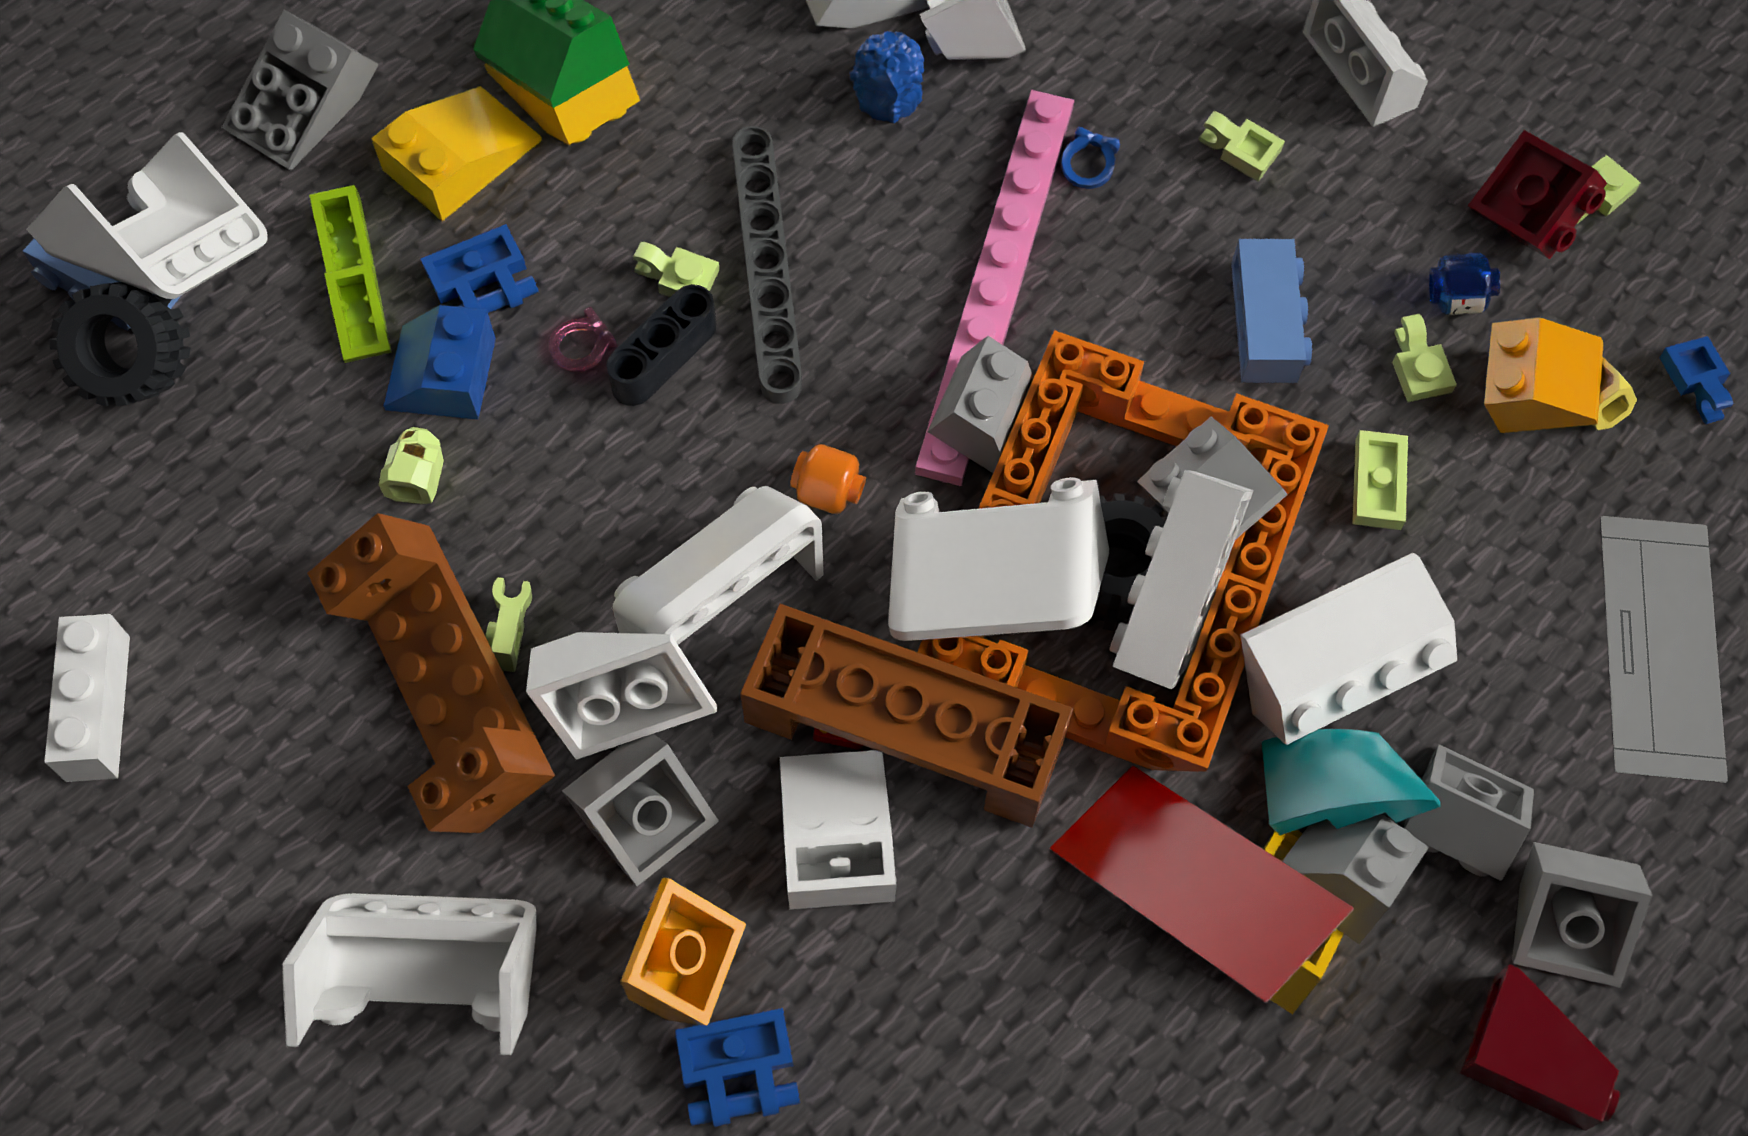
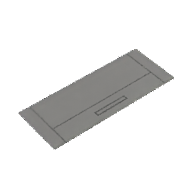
M1601 516L1615 771L1618 773L1727 782L1707 526Z

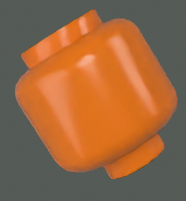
M818 444L809 452L802 451L792 473L790 487L796 489L797 499L801 503L831 514H840L849 502L853 504L859 502L866 477L858 474L859 461L854 455Z

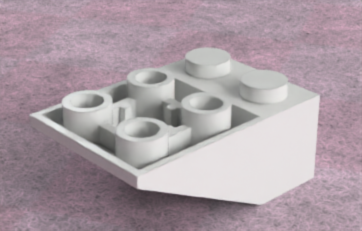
M871 750L780 757L786 873L790 910L895 902L896 877L883 752Z

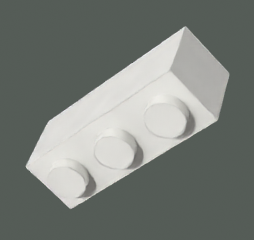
M111 614L59 617L45 763L66 782L118 779L130 636Z

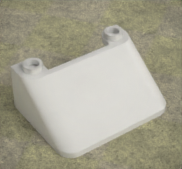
M183 132L175 134L148 164L129 180L127 199L129 204L139 212L136 215L111 226L77 186L70 184L57 194L26 229L49 255L166 299L180 297L258 251L267 242V231L263 223Z
M1078 478L1057 480L1051 485L1052 493L1049 501L1046 503L939 512L938 503L930 492H916L901 498L895 512L888 618L891 636L898 640L912 641L1063 630L1086 623L1093 615L1109 555L1097 480L1081 481Z

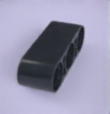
M691 284L677 290L612 352L607 361V371L613 396L618 402L628 406H636L647 401L712 338L716 332L717 323L713 296L707 288ZM692 313H701V315L695 317L687 316ZM662 343L670 344L669 346L664 348L655 347L658 344ZM629 374L639 375L636 378L629 380L622 379L624 376Z

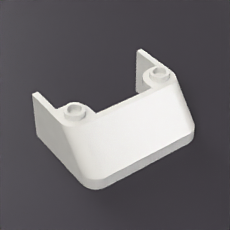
M927 0L930 9L920 14L921 20L927 28L925 33L932 50L936 55L943 52L948 60L1010 59L1026 51L1007 0Z
M771 487L748 488L738 496L733 507L640 577L632 576L616 589L614 594L616 599L612 609L619 633L671 634L676 643L680 644L791 557H794L817 581L824 575L821 520L807 505Z
M342 894L327 899L322 903L283 962L286 1046L298 1047L313 1020H322V1022L329 1025H341L352 1021L356 1015L365 1009L368 1001L472 1005V1017L477 1023L484 1025L488 1030L500 1031V1054L512 1055L528 1012L536 937L535 906L526 901L511 899L381 894Z

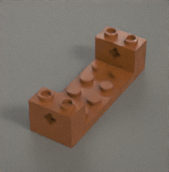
M377 513L308 572L326 614L368 622L429 749L435 765L408 785L428 831L481 833L555 777L430 526Z
M783 604L778 606L740 693L744 723L792 740L800 722L987 790L984 805L985 811L1033 828L1063 746L1073 708Z

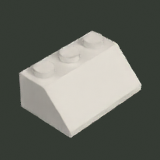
M1312 0L1303 34L1370 124L1374 127L1417 108L1428 80L1425 78L1422 68L1417 63H1414L1402 48L1397 35L1389 31L1379 18L1373 4L1367 0Z

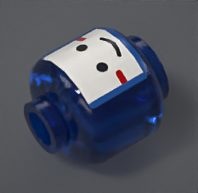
M1482 253L1444 255L1439 260L1437 267L1430 268L1431 304H1438L1441 312L1445 315L1482 313L1488 308L1491 296H1499L1500 294L1499 269L1490 268L1487 257Z

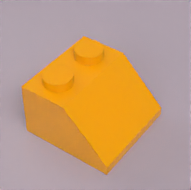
M1540 317L1492 323L1484 405L1499 432L1509 433L1598 424L1603 356L1602 338Z
M662 878L621 979V984L628 999L666 1020L708 1026L746 923L669 878Z

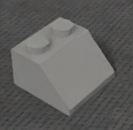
M990 336L985 337L961 356L927 432L993 473L1034 379L1028 361Z
M1212 416L1202 425L1193 429L1185 440L1164 458L1154 463L1150 470L1137 481L1154 504L1164 509L1163 515L1166 518L1170 511V508L1163 506L1167 489L1173 477L1182 478L1184 470H1192L1253 490L1236 539L1288 495L1236 436Z
M655 734L620 745L562 790L587 828L636 886H639L719 822L669 745Z
M1438 744L1422 781L1440 800L1441 807L1407 818L1404 829L1428 846L1427 851L1434 853L1440 851L1459 860V863L1466 870L1475 875H1490L1502 881L1531 829L1534 789Z
M1376 815L1339 829L1328 819L1308 825L1282 862L1354 908L1337 929L1357 944H1360L1389 909L1429 847L1385 815Z
M1533 842L1519 888L1512 957L1513 964L1621 987L1652 898V893L1640 865Z

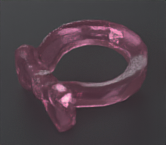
M591 306L584 309L585 318L572 319L562 323L553 331L549 339L550 354L554 362L562 369L571 372L586 371L601 361L606 349L614 351L617 348L614 336L607 329L606 325L600 321ZM593 330L598 334L599 337L595 342L592 352L586 357L569 359L559 351L562 338L570 332Z

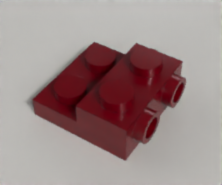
M1523 130L1468 204V207L1473 212L1508 232L1517 241L1550 260L1556 251L1562 253L1572 245L1576 237V229L1574 227L1585 212L1592 214L1600 208L1606 196L1604 187L1607 185V182L1593 167L1530 132Z

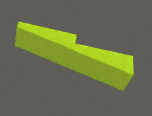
M355 185L310 194L309 197L326 269L324 275L344 362L347 363L392 353L361 197Z

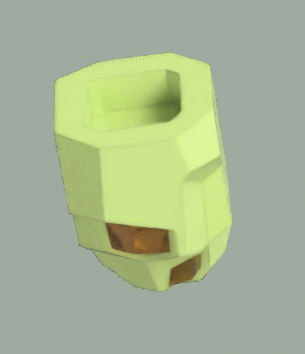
M412 427L405 430L396 443L390 445L379 481L380 489L385 497L394 501L417 504L433 502L444 462L439 440L427 429Z

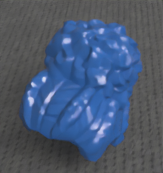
M886 31L881 35H871L855 54V65L853 66L854 70L850 72V80L853 82V89L859 100L860 110L867 113L873 119L889 121L894 124L899 118L910 116L922 101L921 82H923L924 57L920 51V46L902 32L893 33Z

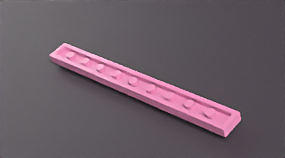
M1031 90L927 431L961 356L987 336H990L1002 345L1004 344L1072 114L1073 99ZM926 431L917 460L915 475L962 486L969 458Z

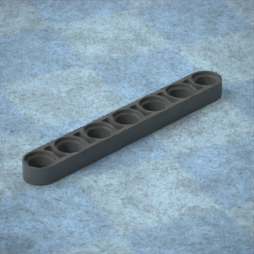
M748 126L735 134L732 145L759 383L762 395L768 401L776 404H785L792 402L800 394L802 389V372L773 140L770 133L759 126ZM751 142L760 143L765 147V150L756 156H748L741 151L744 145ZM754 179H763L770 184L769 188L761 193H752L745 186ZM759 216H767L774 221V225L765 231H757L749 224L754 218ZM763 254H771L779 259V263L771 269H761L754 264V261ZM766 293H777L784 298L783 303L773 309L761 306L758 301ZM781 332L789 338V341L785 346L775 349L766 346L763 343V339L769 333ZM778 372L788 373L794 379L792 385L785 389H775L767 381L771 375Z

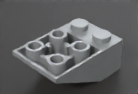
M283 10L221 128L289 170H292L360 100L379 64L309 22Z

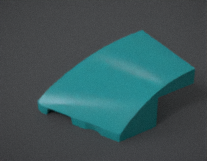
M1318 729L1287 745L1277 736L1262 741L1269 825L1279 835L1328 819L1339 829L1385 812L1396 823L1441 807L1440 800L1379 733L1350 729Z

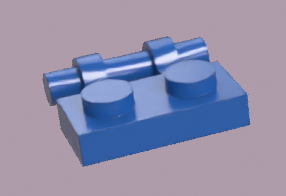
M506 224L421 258L423 268L441 304L459 297L462 304L456 307L485 309L490 313L507 305L512 309L524 304V298L539 292L532 275L516 282L512 277L513 274L527 268L524 258ZM493 282H498L499 289L480 297H475L474 290Z
M783 1008L708 1023V1026L696 1025L675 1030L685 1088L707 1084L709 1099L688 1104L691 1126L712 1121L714 1127L731 1123L730 1118L761 1111L764 1117L779 1114L780 1107L800 1104L797 1082L775 1086L772 1074L773 1070L793 1066ZM756 1074L757 1090L726 1096L724 1080Z

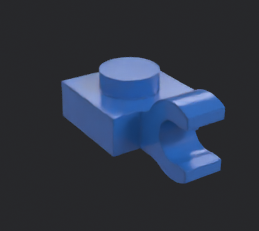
M1706 336L1665 347L1659 358L1680 395L1695 393L1696 408L1705 424L1723 420L1725 416L1721 409L1731 407L1734 404L1730 393L1722 385L1730 375V372L1709 337Z

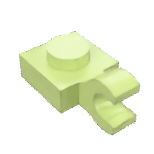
M1215 111L1204 123L1206 129L1199 138L1202 143L1213 149L1224 148L1221 160L1258 182L1279 155L1285 143L1284 140L1249 119H1246L1242 126L1238 127L1229 121L1227 117Z
M1605 155L1592 167L1607 182V185L1604 187L1606 196L1598 211L1604 216H1608L1635 193L1641 182L1609 156ZM1586 212L1579 220V222L1582 221L1588 215Z
M640 242L633 256L634 260L638 261L635 272L660 280L658 283L659 293L669 297L683 286L691 284L701 285L710 291L719 272V262L676 247L670 258L658 247L647 242Z
M1420 314L1402 317L1401 323L1403 328L1395 330V336L1402 352L1396 354L1392 363L1407 401L1411 402L1452 393L1457 384L1442 345L1427 346L1426 326Z
M498 577L492 588L494 601L499 609L497 622L490 621L488 623L485 637L502 671L515 672L524 631V616L532 601L530 582L523 581L521 593L517 597L508 598L504 595V578Z

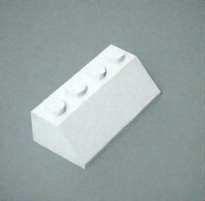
M1184 470L1181 479L1177 477L1172 478L1163 501V506L1170 508L1163 528L1159 526L1154 527L1146 547L1145 555L1152 557L1146 577L1138 574L1129 593L1127 603L1135 606L1128 625L1120 622L1110 646V651L1117 653L1113 667L1169 689L1175 687L1184 678L1253 490L1192 470Z
M1415 553L1400 558L1241 634L1252 714L1286 745L1457 661L1454 619L1423 562Z

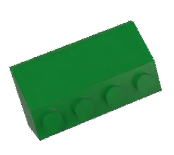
M490 0L473 49L476 57L552 108L557 107L630 65L612 17L584 0Z

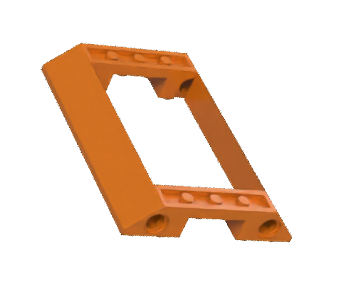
M1054 330L978 509L1040 503L1077 412L1174 446H1178L1193 429L1202 425L1212 416L1236 436L1288 495L1235 540L1173 708L1154 702V696L1125 686L1121 700L1026 666L1028 649L1001 639L998 643L984 639L985 635L926 639L921 641L917 652L1072 707L1073 712L1065 738L1150 770L1206 772L1245 665L1241 634L1259 625L1329 425L1237 393L1230 411L1211 406L1140 381L1144 365L1142 360Z

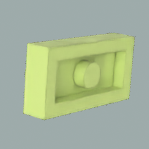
M1359 431L1355 441L1352 524L1397 530L1403 528L1406 522L1408 436Z

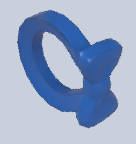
M1078 127L1074 134L1075 140L1069 143L1063 152L1061 162L1063 175L1071 184L1079 188L1092 189L1101 187L1108 182L1114 172V154L1120 149L1119 139L1103 137L1101 134H1094L1082 127ZM1088 144L1102 148V154L1106 162L1103 172L1094 178H1082L1071 167V159L1074 154L1085 148Z

